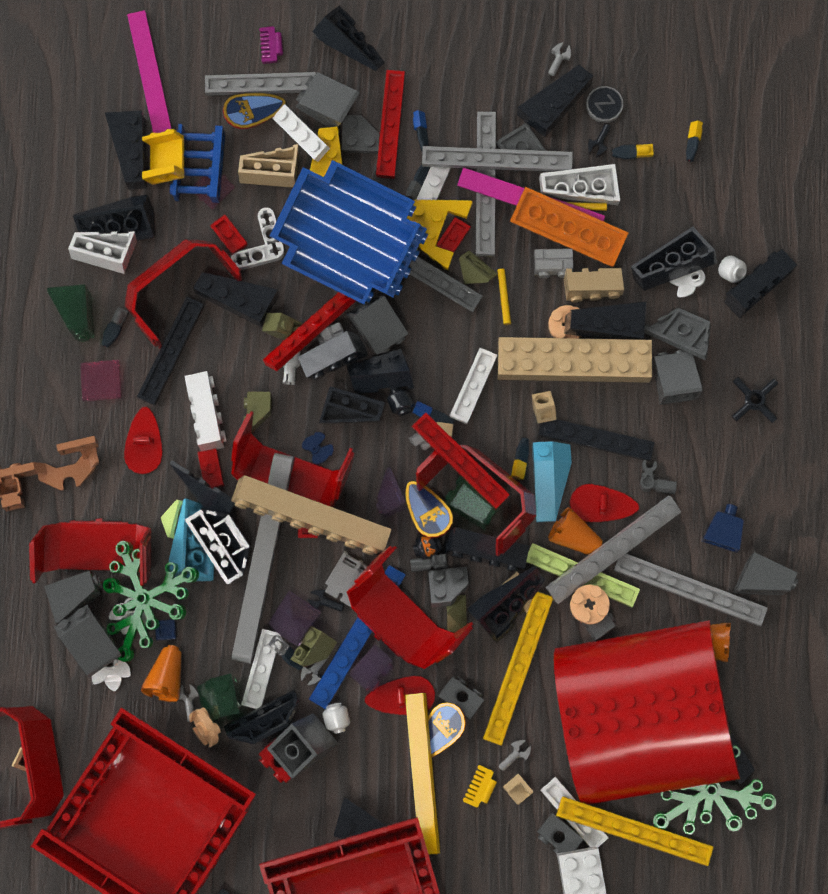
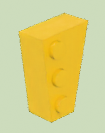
M337 126L320 128L317 136L330 149L319 162L312 158L310 171L322 177L325 176L332 160L342 165Z

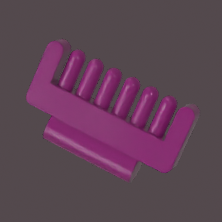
M274 26L262 27L259 29L260 37H262L260 40L265 42L260 44L268 46H261V53L264 54L261 56V61L263 64L277 63V56L283 55L282 33L276 32Z

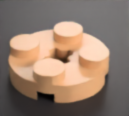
M564 305L552 312L548 322V329L553 338L580 339L581 336L564 334L565 326H562V323H565V316L571 310L579 309L578 307Z
M584 585L578 588L570 601V610L574 618L588 625L601 622L607 615L610 606L609 598L605 591L599 586ZM588 599H590L591 602H595V605H593V610H590L589 607L585 608L584 604L587 603Z
M203 707L190 713V723L194 721L196 726L192 729L201 743L204 745L209 744V748L217 744L219 741L218 734L221 731L217 723H213L209 718L208 711Z

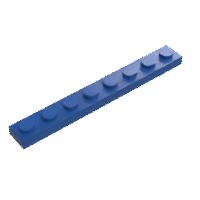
M390 565L385 571V574L398 587L406 576ZM359 617L356 619L309 698L310 701L325 710L373 632Z

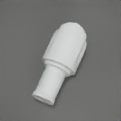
M301 351L283 366V384L290 385V382L292 385L295 384L296 368L300 366L298 357L301 355Z

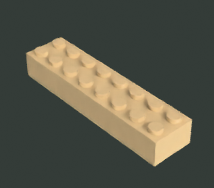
M499 337L498 380L649 383L652 378V340Z
M245 475L238 480L231 500L238 508L246 509L247 507L254 509L253 513L261 516L268 514L272 516L271 519L281 523L283 521L290 522L291 527L309 529L308 533L316 536L323 534L327 536L326 539L329 541L345 542L344 546L352 549L356 547L363 549L362 552L368 555L383 552L391 532L390 528Z

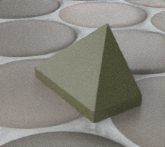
M467 251L460 256L459 261L464 284L487 283L497 276L493 269L471 251Z
M459 595L451 606H447V631L453 633L467 625L466 595Z

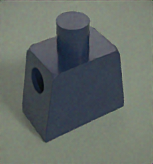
M727 504L724 513L717 511L701 542L737 553L740 550L743 519L735 517L738 507Z

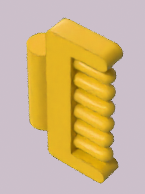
M481 765L478 766V770L475 772L477 775L473 776L474 779L471 781L473 784L469 785L472 789H467L469 793L465 794L468 798H463L465 803L476 808L479 807L481 801L486 804L488 803L497 783L491 779L494 772Z

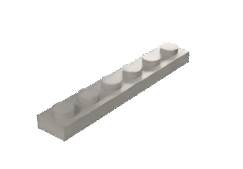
M316 72L205 75V94L207 96L245 93H300L301 91L305 92L308 87L305 85L310 75L314 77Z

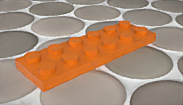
M527 187L524 188L510 220L513 224L610 267H614L628 235V232Z

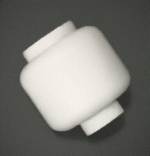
M727 256L719 264L718 270L722 278L731 283H737L746 276L747 266L744 261L735 256Z
M341 703L330 704L326 706V710L323 712V719L327 730L334 731L335 734L346 731L345 728L351 722L346 706L341 705Z

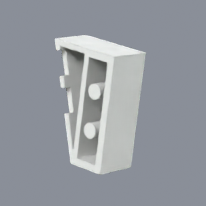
M75 232L68 249L71 259L125 274L137 239L135 232L117 234V232H111V234Z

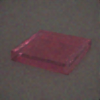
M118 360L80 363L83 401L121 398Z

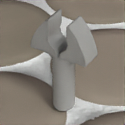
M563 42L556 45L551 51L556 56L548 72L551 76H555L562 60L570 61V46H568L565 53L560 54Z
M327 659L314 663L311 668L303 667L301 681L305 679L307 674L313 673V678L307 685L311 686L321 680L318 677V671Z
M189 684L191 690L189 698L184 694L183 685L180 688L179 700L182 699L185 702L188 722H190V713L194 711L193 700L195 697H199L197 690L191 684Z
M519 740L511 744L514 747L513 752L499 764V768L502 771H505L520 757L527 760L531 746L525 752H518L519 746L526 740Z

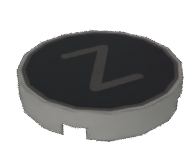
M608 86L598 87L589 94L586 101V109L589 116L595 121L610 123L621 115L623 99L614 88Z

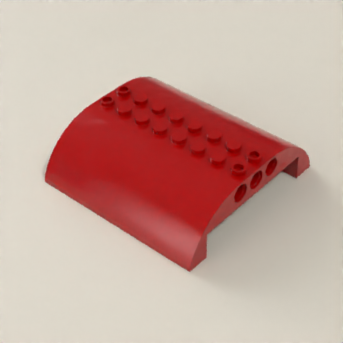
M710 620L555 648L554 674L559 710L572 778L581 803L588 805L740 779L713 646L714 639Z
M121 707L110 724L113 726L112 730L48 828L41 829L31 847L102 894H198L242 824L256 794Z
M418 817L259 864L264 883L267 884L270 894H440Z

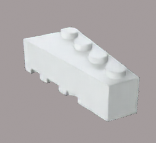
M615 164L541 173L539 176L541 194L552 198L607 203L610 205H618L620 202Z

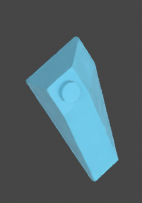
M533 442L532 456L536 522H555L572 464L570 444L558 442Z
M186 498L183 499L169 556V562H174L178 565V572L175 573L174 578L181 575L184 568L194 567L199 572L197 581H212L214 577V564L185 521L186 518L202 509V506L198 502ZM173 565L170 566V571L172 572L174 569ZM189 571L187 572V578L190 577Z

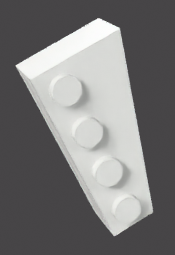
M207 371L185 376L188 397L192 404L190 405L191 412L196 422L194 423L197 438H199L197 439V444L200 450L225 448L224 442H227L225 431L220 429V424L223 421L221 413H217L216 410L219 402L217 394L213 395L212 388L215 387L213 376L209 377Z

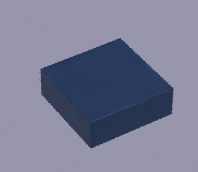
M159 620V627L156 629V641L176 640L175 620Z

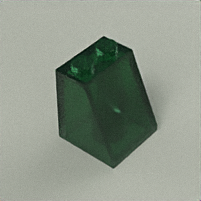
M81 284L47 288L49 296L75 340L86 342L90 338H94L92 295L87 286Z
M460 475L456 481L457 487L455 490H450L445 497V500H447L446 505L485 531L501 505L495 510Z
M232 674L211 678L197 686L201 707L208 711L209 718L213 723L244 716L237 681Z

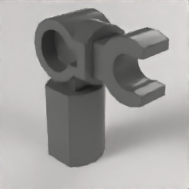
M644 460L642 463L644 473L641 475L640 489L644 492L654 489L655 492L675 494L677 481L654 480L655 475L653 472L656 470L657 462L654 461L653 467L648 468L646 460Z
M446 554L432 556V559L425 560L421 558L410 559L412 572L431 570L432 567L433 569L448 567Z

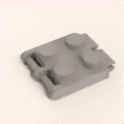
M344 551L325 583L328 586L325 592L336 599L340 593L343 594L340 601L351 607L347 591L364 571L360 567L366 569L368 566L363 564L362 560L358 561L348 555L347 551ZM345 558L351 560L352 562L356 563L357 565L355 566L354 564L348 562L347 560H345Z

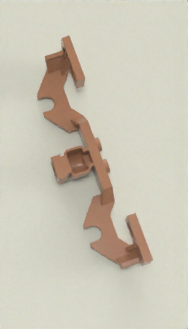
M91 436L56 445L57 451L61 456L81 452L82 456L73 465L54 468L46 463L32 462L23 465L20 463L12 464L10 468L6 469L0 468L2 508L7 512L25 507L24 500L20 497L23 492L19 478L38 474L40 482L63 491L64 480L71 477L75 480L76 487H80L99 464L96 447H99L96 437Z

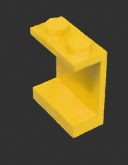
M167 129L165 132L150 133V135L142 137V141L150 145V170L142 172L143 180L154 185L184 178V136L175 129Z

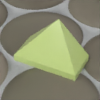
M176 500L161 517L166 535L172 539L175 536L183 503L181 500Z

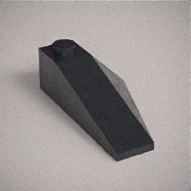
M534 566L481 596L467 610L497 643L514 627L513 622L519 614L522 615L525 610L523 607L528 600L533 599L544 583L545 578Z

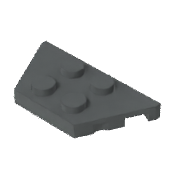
M676 308L668 315L658 318L657 323L650 327L648 325L645 326V334L703 360L707 359L711 330L710 321Z

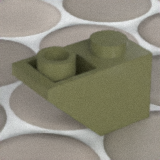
M267 313L262 331L273 337L285 340L303 323L283 313Z
M247 392V397H244V409H247L248 414L251 411L254 412L251 433L272 415L271 392Z
M311 626L299 647L295 650L291 660L303 667L323 661L328 658L337 642L322 631Z

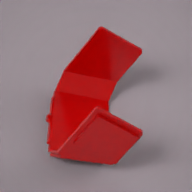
M185 239L128 284L125 307L135 318L134 322L155 348L158 346L161 349L162 347L159 339L135 311L137 292L195 246L208 247L234 279L242 281L241 270L224 250L221 251L215 244L209 241Z
M251 411L250 414L247 413L233 441L231 474L237 480L245 475L268 484L274 454H288L262 445L251 434L254 412ZM349 449L340 470L334 471L294 457L288 491L308 499H318L319 503L334 508L352 468L355 454L352 452L353 449Z
M460 445L469 455L476 457L521 495L522 512L496 538V555L499 556L504 554L526 531L525 528L537 516L535 496L480 450L468 445ZM436 451L416 469L418 491H421L448 464Z
M96 518L95 521L70 520V522L44 525L29 543L30 581L36 583L43 572L58 569L110 570L109 565L113 561H119L122 565L126 566L122 556L116 553V545L120 541H128L133 545V551L140 549V552L137 553V558H140L138 572H140V586H144L151 576V528L122 521H103V518ZM122 545V547H121V552L124 551V546H123V545ZM115 564V566H114V569H115V570L118 569V565H117V564Z
M389 546L354 581L355 583L348 589L347 595L352 609L375 633L374 637L378 641L381 639L405 662L426 669L433 663H438L452 654L473 629V623L470 622L455 633L439 628L385 574L382 564L397 548L396 546Z
M33 706L0 707V717L8 715L18 722L31 798L21 817L0 821V830L33 823L32 820L52 816L64 796L51 719Z

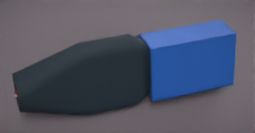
M417 110L413 112L414 130L417 131L419 145L423 152V146H428L425 112Z
M419 401L414 406L412 413L419 417L427 413L435 422L454 423V420L446 414Z

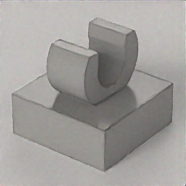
M418 433L409 437L412 445L417 446L419 444L424 451L431 447Z

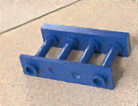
M179 124L177 132L184 136V140L212 141L214 143L213 150L210 151L184 150V158L210 159L212 161V167H209V169L184 168V176H207L211 179V182L207 187L180 186L181 179L173 180V183L170 184V195L173 196L175 201H179L180 193L207 194L212 203H219L225 144V130L223 126H215V132L204 134L185 133L183 125Z

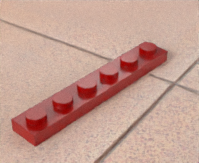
M386 70L376 177L395 179L405 71Z
M338 292L279 346L271 351L263 359L265 365L278 371L356 300Z
M427 413L412 426L495 510L510 495Z

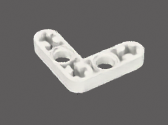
M262 208L258 212V220L265 245L238 251L231 256L232 261L235 262L240 270L279 261L284 256L282 242L266 237V232L273 230L276 223L274 212L270 208ZM265 213H267L268 216H270V225L268 226L266 224L265 218H263ZM272 243H276L277 250H281L278 251V255L271 253L273 252ZM261 252L263 257L261 260L256 261L252 258L253 254ZM248 254H249V259H250L251 263H248V260H244V259H247V256H246V255H248ZM238 257L243 260L241 265H238L236 262Z

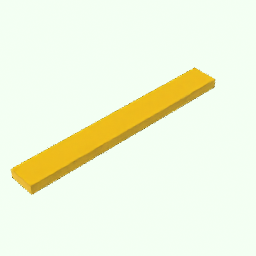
M537 591L531 600L483 736L484 740L502 746L553 601L551 596Z
M426 693L405 695L416 817H418L428 854H440Z
M563 796L560 799L556 813L557 817L704 866H709L713 846Z

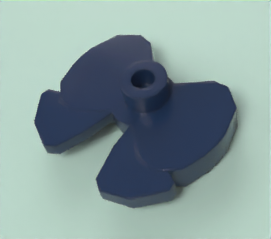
M315 432L314 435L307 437L302 443V448L311 452L312 462L316 465L324 463L329 456H332L334 451L331 444L322 448L319 446L325 439V435L321 432Z

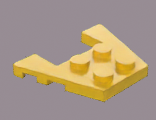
M414 200L413 205L416 206L412 217L407 216V219L427 228L425 233L428 234L424 244L420 243L418 249H421L432 260L437 261L443 268L448 270L454 252L436 247L448 213L467 219L472 201Z

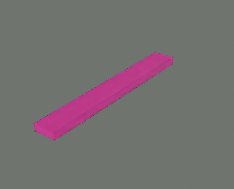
M144 10L130 13L127 16L153 133L165 132L167 129L172 128L146 12Z
M464 167L457 184L461 188L517 206L524 190L520 186ZM552 198L583 213H586L592 217H595L601 221H604L605 215Z

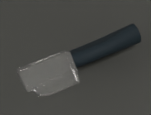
M274 635L269 645L282 656V659L288 665L301 670L303 666L291 660L295 651L279 635Z

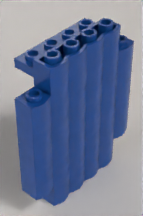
M332 160L324 177L304 167L302 168L270 237L290 246L282 262L283 265L365 304V302H370L374 294L371 291L372 288L391 297L399 295L403 287L400 283L403 277L407 279L412 269L408 266L411 260L416 261L420 253L417 248L420 243L424 244L428 234L425 233L427 228L407 219V216L412 217L416 206L413 205L414 200Z

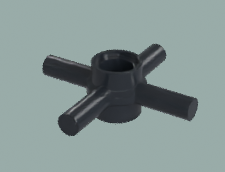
M739 377L733 381L745 395V404L732 415L736 422L749 410H760L771 423L778 419L765 405V396L778 385L775 379H772L761 390H750ZM751 397H757L760 403L754 404L751 401Z

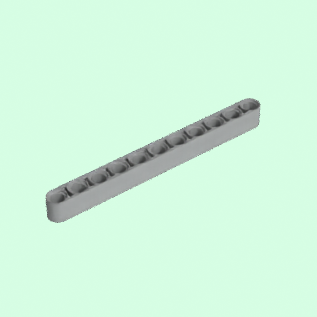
M274 454L268 484L288 491L294 456ZM268 514L260 518L232 653V660L249 664L252 663L281 526V522L272 520V516Z

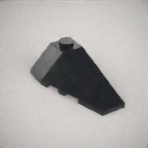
M340 6L328 13L312 31L320 41L374 71H377L385 63L374 47L365 42L364 33L357 31L354 26L356 22Z
M148 194L126 198L73 215L78 232H99V234L135 232L137 240L155 237L154 211Z
M171 460L169 463L171 468L203 509L228 514L232 512L235 503L231 501L232 498L216 487L212 489L205 480L199 477L195 478L193 473Z

